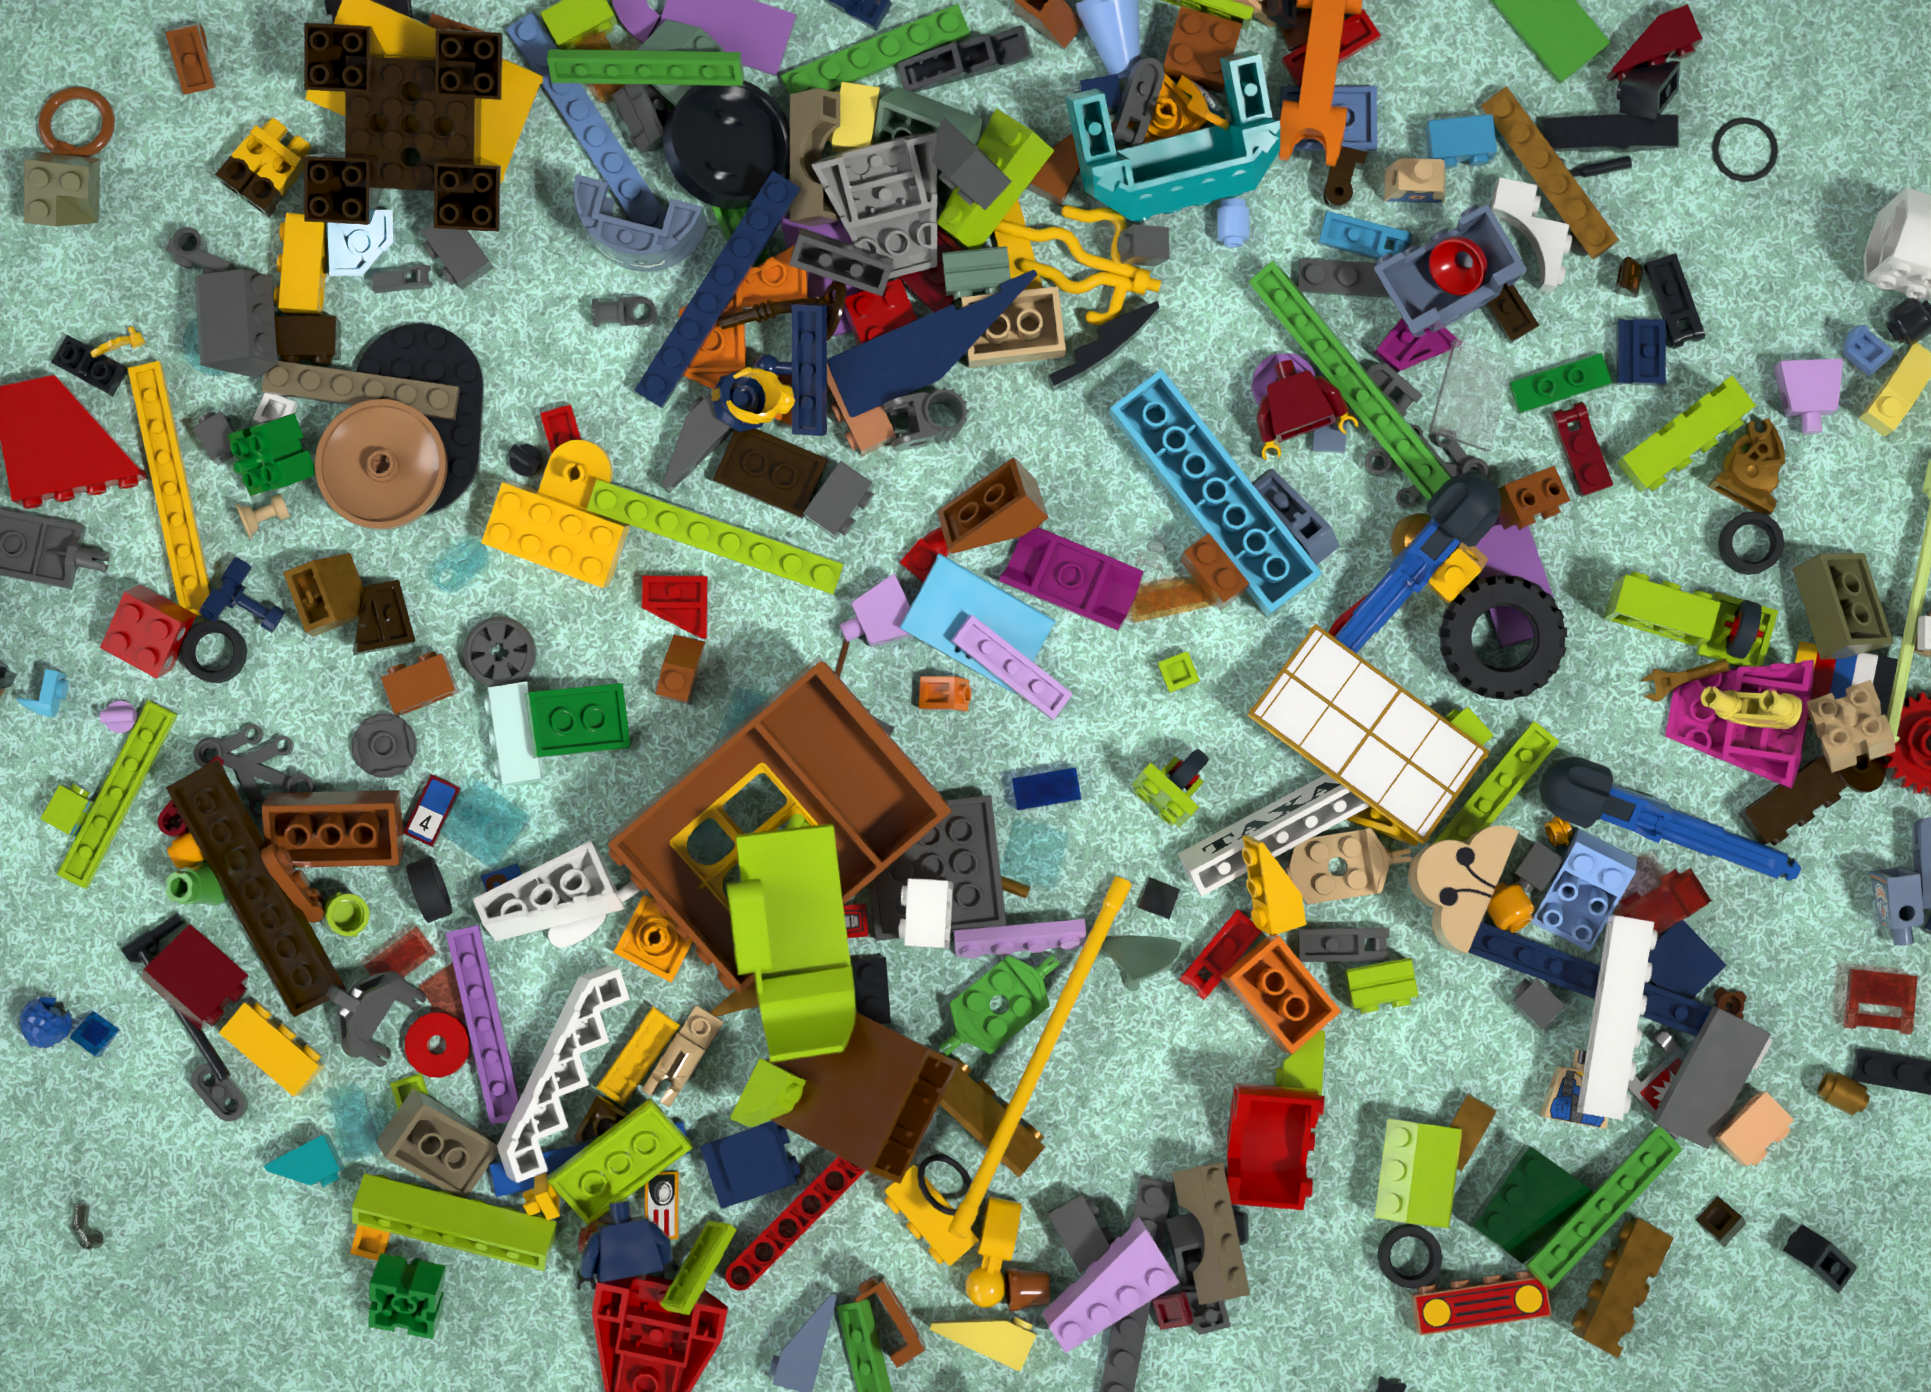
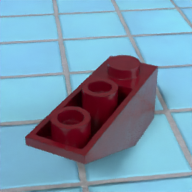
M1686 4L1658 15L1611 69L1606 77L1607 80L1611 81L1617 78L1619 82L1624 81L1633 69L1665 63V59L1677 55L1678 59H1683L1696 52L1695 48L1703 38L1689 5Z

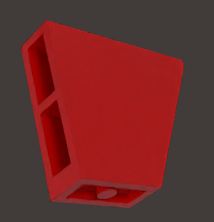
M56 375L0 386V441L11 500L20 506L23 505L24 509H33L43 506V501L55 498V502H67L75 499L74 494L87 492L88 496L100 495L107 492V487L119 485V489H129L137 487L139 485L138 481L147 479L144 470L63 380Z

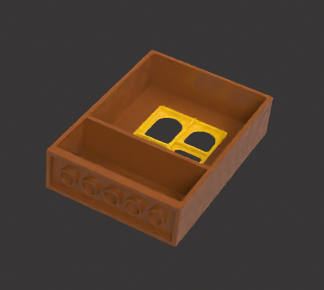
M820 655L609 835V850L607 852L619 866L625 864L631 870L629 877L641 891L647 889L652 894L653 900L651 902L663 916L669 913L674 919L675 925L673 927L685 941L691 938L697 947L695 952L707 966L713 963L719 972L717 977L728 990L735 988L739 994L751 985L755 979L754 973L738 975L729 902L723 892L722 883L728 871L739 862L736 835L745 833L728 816L723 806L725 802L760 773L766 774L787 798L786 804L754 832L777 830L795 814H801L811 826L833 823L843 905L952 812L948 802ZM712 818L733 840L735 846L720 861L715 864L704 865L697 863L691 858L687 850V841L689 835L706 819Z

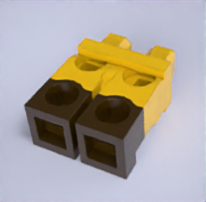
M274 117L266 122L262 128L255 125L250 131V135L243 140L215 173L220 183L242 199H245L247 203L269 219L277 209L276 205L284 194L293 186L299 175L304 171V156L308 155L312 149L310 144L298 135L293 138L287 147L281 144L279 141L288 129Z

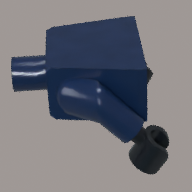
M620 1200L609 1203L612 1222L598 1224L597 1231L590 1235L582 1253L580 1269L576 1272L575 1279L577 1290H580L581 1284L586 1281L590 1282L591 1290H595V1274L600 1282L652 1272H659L660 1276L663 1277L665 1267L671 1265L674 1272H677L679 1267L673 1258L670 1238L655 1222L648 1221L643 1216L631 1218L629 1200Z

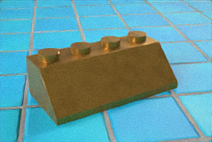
M956 1057L955 1061L959 1062L939 1105L988 1149L1009 1104L1005 1102L1001 1106L994 1100L992 1096L996 1092L982 1079L976 1083L968 1076L971 1069L959 1057ZM1018 1123L1001 1162L1020 1178L1044 1150L1045 1146L1041 1143L1044 1136L1031 1124L1025 1128L1021 1123Z

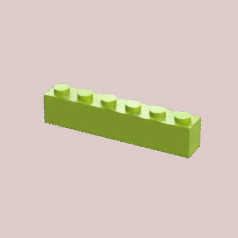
M364 1173L352 1206L353 1224L540 1271H545L556 1236L557 1221H547L544 1215H528L518 1212L512 1207L501 1208L486 1204L480 1199L473 1198L469 1200L457 1197L448 1191L441 1190L437 1192L425 1189L416 1183L409 1182L405 1184L393 1181L387 1176L380 1174L373 1176Z

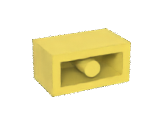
M841 82L840 92L834 91L840 94V126L827 139V141L832 142L833 152L839 153L872 145L881 96L880 87Z

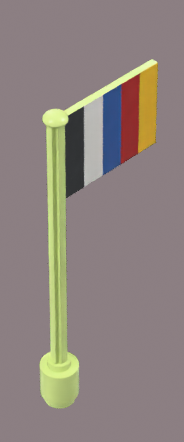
M1931 460L1928 461L1922 492L1928 495L1930 505L1899 658L1895 659L1862 653L1844 659H1821L1816 644L1799 641L1795 663L1814 660L1812 700L1833 693L1835 700L1846 696L1845 688L1871 680L1880 701L1881 715L1885 714L1895 742L1900 739L1897 737L1918 633V617H1921L1931 568Z

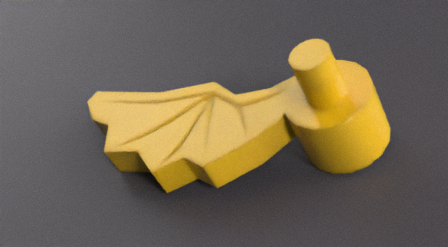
M134 326L128 328L130 336L111 339L99 345L98 348L90 353L92 357H96L131 344L132 348L135 349L146 342L141 332H136Z

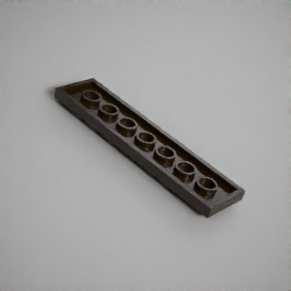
M217 759L166 787L292 1015L296 1017L329 1001L330 998L325 994L332 984L347 991L304 912L290 900L267 870L260 853L267 846L219 760Z

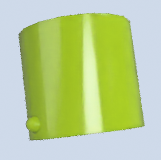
M338 892L326 898L322 904L324 907V917L321 922L327 930L334 934L356 938L358 933L363 931L368 924L369 908L365 901L357 895Z

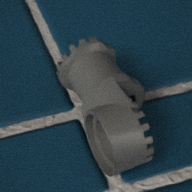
M644 296L619 297L618 301L601 302L597 298L592 299L591 308L594 309L591 310V313H595V315H592L594 327H600L601 324L620 323L621 326L636 325L638 327H648L656 321L658 315L655 304ZM639 304H647L651 307V315L644 321L637 320L634 317V310Z

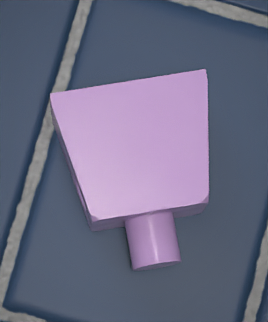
M1843 358L1780 361L1774 366L1785 417L1801 416L1802 434L1822 433L1821 416L1831 415L1837 411Z
M896 575L889 576L854 600L851 605L856 617L839 624L847 642L865 634L870 647L911 637L912 635L899 628L910 605Z

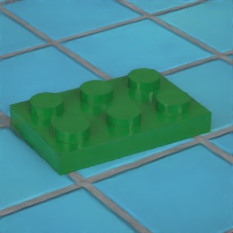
M623 683L535 691L525 694L533 759L631 748Z

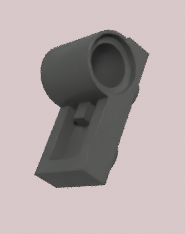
M183 227L177 230L166 248V251L174 257L173 262L187 269H191L192 265L204 269L202 274L236 270L230 262L207 253V241L196 229L191 227ZM196 238V247L191 251H184L186 241Z

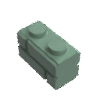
M1007 246L942 253L946 297L953 296L955 301H961V297L973 296L976 293H999L1002 291L1001 283L1011 279Z

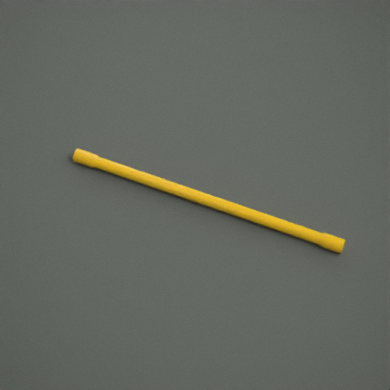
M1114 877L1105 895L1096 921L977 1173L952 1219L947 1231L959 1238L966 1239L978 1214V1208L1116 914L1121 910L1132 884L1124 878Z

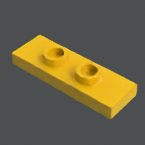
M653 1006L596 1088L621 1106H624L681 1025Z

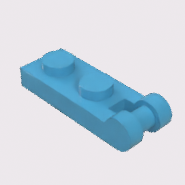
M1327 211L1318 244L1378 260L1388 253H1393L1395 256L1400 252L1406 251L1407 246L1411 245L1413 234ZM1386 239L1395 242L1393 251L1384 248Z

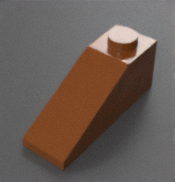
M1072 133L1052 147L1054 152L1027 186V190L1060 207L1080 172Z

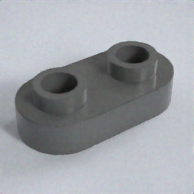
M208 1063L202 1064L194 1070L191 1076V1085L194 1091L219 1119L235 1121L244 1116L248 1108L247 1097L230 1077L220 1082ZM209 1073L215 1076V1083L212 1086H208L205 1083V1077ZM230 1098H233L237 1103L233 1111L228 1110L226 1107V1102Z

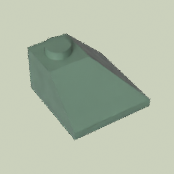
M666 19L636 51L723 52L724 49L702 28ZM651 84L673 105L694 86Z

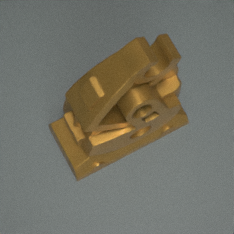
M1768 418L1761 421L1764 428L1763 433L1755 430V421H1750L1746 424V435L1740 437L1733 444L1731 451L1728 452L1722 462L1721 473L1712 479L1708 488L1751 511L1770 515L1773 513L1777 500L1771 493L1776 489L1780 481L1778 479V472H1780V467L1785 464V451L1775 426ZM1748 444L1749 449L1745 452L1742 451V447Z

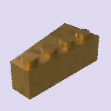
M1634 1216L1631 1221L1625 1220L1620 1227L1617 1237L1621 1240L1615 1251L1610 1249L1602 1262V1267L1605 1270L1600 1280L1595 1278L1586 1293V1296L1590 1297L1584 1309L1579 1308L1571 1321V1325L1574 1327L1572 1334L1618 1359L1623 1350V1347L1619 1346L1618 1342L1626 1333H1631L1636 1322L1632 1312L1635 1307L1639 1308L1648 1296L1650 1285L1646 1283L1648 1277L1653 1279L1657 1276L1674 1239L1671 1235Z

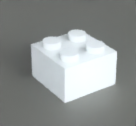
M908 879V886H902L901 905L907 907L906 919H900L899 939H905L904 946L950 949L953 882Z

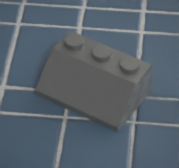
M247 269L195 276L200 366L258 378L278 364L272 276Z

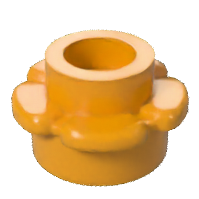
M1554 816L1551 821L1545 823L1546 833L1554 847L1562 844L1564 847L1569 845L1568 839L1573 837L1569 822Z

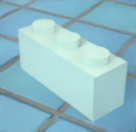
M520 682L488 687L489 696L484 697L487 716L492 715L494 728L489 729V737L492 748L497 747L499 760L494 761L496 779H501L502 784L505 786L544 781L542 758L533 759L525 697L526 693L532 692L531 684Z

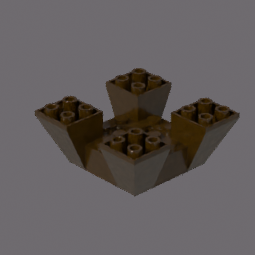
M304 23V90L345 92V151L304 156V221L370 225L383 189L434 191V228L499 232L501 165L481 157V99H502L503 33L436 29L435 57L386 55L372 26ZM410 82L416 83L420 88L418 99L412 98L408 93L407 88ZM377 113H381L387 118L388 126L386 130L377 126L375 122ZM409 115H414L419 119L420 128L418 131H413L409 128L407 124ZM442 116L449 118L452 122V131L450 133L444 132L439 126V120ZM409 147L415 148L419 152L420 160L418 164L412 163L408 159L407 150Z

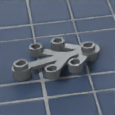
M1410 425L1418 432L1419 437L1452 477L1468 473L1469 469L1475 468L1479 474L1488 479L1490 478L1488 464L1480 458H1470L1455 440L1452 430L1448 428L1440 429L1436 433L1434 440L1439 448L1447 449L1458 465L1446 464L1423 437L1422 429L1418 425ZM1447 433L1451 439L1450 443H1441L1439 435ZM1372 449L1365 457V468L1372 475H1382L1387 470L1403 472L1385 449ZM1374 457L1382 459L1383 466L1381 468H1374L1372 466L1371 460ZM1414 484L1409 488H1403L1396 495V503L1401 508H1410L1415 503L1416 498L1421 495V492ZM1406 492L1411 495V503L1405 504L1400 500L1402 493Z
M248 725L243 732L223 741L209 737L198 742L194 749L196 763L201 768L210 761L206 758V751L209 748H214L217 752L216 756L224 760L222 766L224 771V766L236 770L250 801V812L255 816L262 817V812L257 813L255 811V803L258 801L264 802L265 799L262 797L254 777L286 788L288 793L297 792V784L302 781L307 783L308 789L306 792L315 791L314 781L305 774H295L291 777L259 765L278 755L287 756L291 754L294 749V743L289 737L279 736L272 744L241 758L229 753L247 743L252 745L259 744L264 737V732L259 726ZM251 729H257L259 733L258 738L254 741L248 738V732ZM281 740H287L289 743V748L285 752H281L278 749V744ZM237 789L236 792H237L238 796L240 797V792H239V790Z

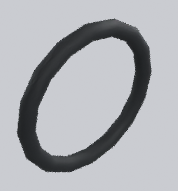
M1748 117L1733 119L1724 124L1716 133L1712 145L1713 158L1719 170L1730 179L1740 182L1757 181L1768 175L1776 164L1778 156L1777 139L1771 129L1760 120ZM1749 124L1756 126L1770 140L1772 150L1770 161L1763 170L1754 175L1743 176L1733 173L1725 167L1720 158L1719 145L1721 138L1728 129L1736 125Z
M940 1154L927 1156L919 1165L917 1173L919 1188L925 1199L936 1210L943 1214L954 1216L957 1209L943 1206L930 1194L925 1184V1169L929 1163L941 1161L951 1165L962 1175L967 1189H969L972 1180L962 1165L949 1156Z

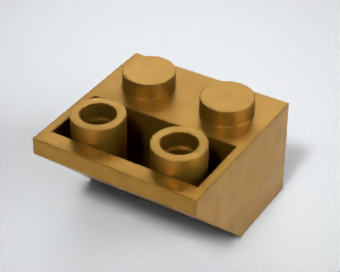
M351 553L313 560L283 572L307 634L314 637L359 619L364 586Z

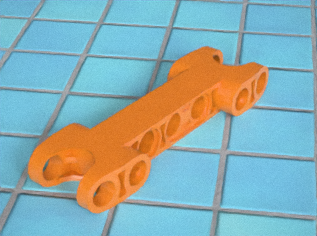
M1297 0V8L1312 9L1300 99L1299 102L1283 100L1279 160L1289 161L1295 145L1303 139L1312 138L1318 140L1325 149V166H1336L1343 144L1348 107L1332 106L1345 13L1361 15L1363 0Z

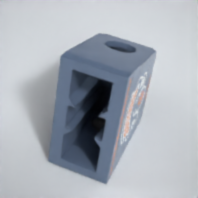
M1902 866L1870 871L1879 924L1892 929L1894 945L1900 946L1914 943L1912 927L1924 924L1920 874Z

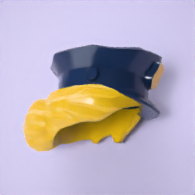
M747 367L739 372L721 376L711 395L717 419L728 424L738 432L762 427L764 423L771 422L776 414H787L795 403L792 388L789 385H783L778 380L776 374L761 368Z

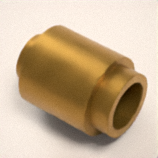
M1828 1071L1823 1076L1817 1089V1095L1823 1097V1102L1851 1116L1857 1111L1863 1112L1870 1099V1095L1866 1094L1867 1086L1839 1072L1834 1074Z

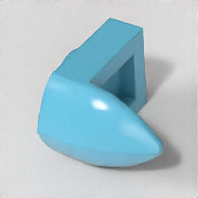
M45 669L39 701L17 698V702L36 714L54 717L58 713L61 699H65L68 693L69 682L65 680L66 674Z

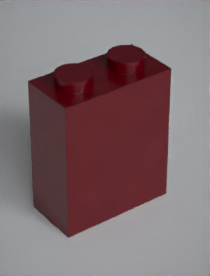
M189 924L143 969L142 980L201 1031L207 1024L212 1027L222 1018L225 1013L223 1008L230 1001L236 1003L244 996L248 990L246 985L249 975Z

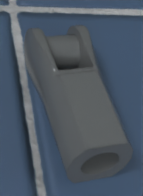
M418 265L401 269L372 272L374 292L385 293L432 288L433 283L429 281L428 272L431 271V266ZM407 274H416V282L408 283Z

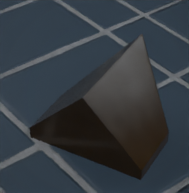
M604 1095L596 1096L575 1134L576 1142L601 1136L631 1112Z

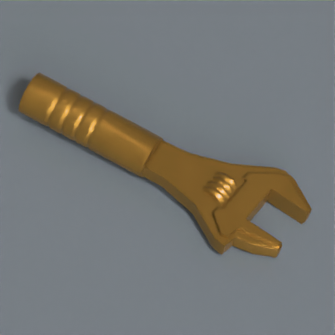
M1725 658L1682 672H1665L1659 669H1652V674L1643 678L1642 682L1654 680L1656 693L1644 695V698L1660 702L1681 684L1730 671L1728 661Z

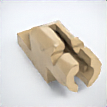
M696 1005L680 1032L676 1034L667 1051L662 1056L642 1091L649 1096H653L663 1080L670 1081L671 1085L660 1102L671 1107L687 1080L699 1065L723 1026L724 1021Z

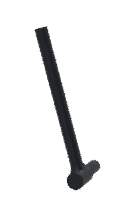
M177 912L154 929L146 930L123 946L121 950L131 963L143 962L147 966L155 958L154 953L157 952L159 940L183 925L185 921ZM171 1005L218 1080L222 1082L229 1078L231 1073L203 1030L200 1031Z

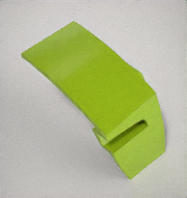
M833 823L737 834L736 843L741 882L727 884L738 975L754 973L757 999L770 1062L843 1051L854 1027L856 1007Z

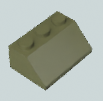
M1865 553L1818 554L1793 568L1797 587L1800 591L1806 616L1809 620L1816 648L1821 659H1844L1894 644Z

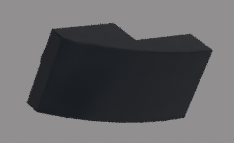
M67 335L51 363L113 397L128 368L103 354L92 357L90 352L94 350L93 348Z

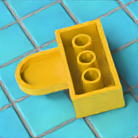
M578 439L568 441L557 447L551 454L538 490L512 480L503 481L481 543L601 588L609 586L631 525L586 510L597 478L612 482L613 466L606 451L598 444L589 440Z

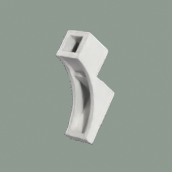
M1500 177L1494 187L1490 208L1497 218L1513 225L1529 241L1539 263V290L1552 293L1557 284L1562 285L1565 276L1566 266H1562L1561 263L1563 253H1569L1572 242V235L1567 234L1569 224L1531 216L1537 215L1541 196H1536L1538 185Z

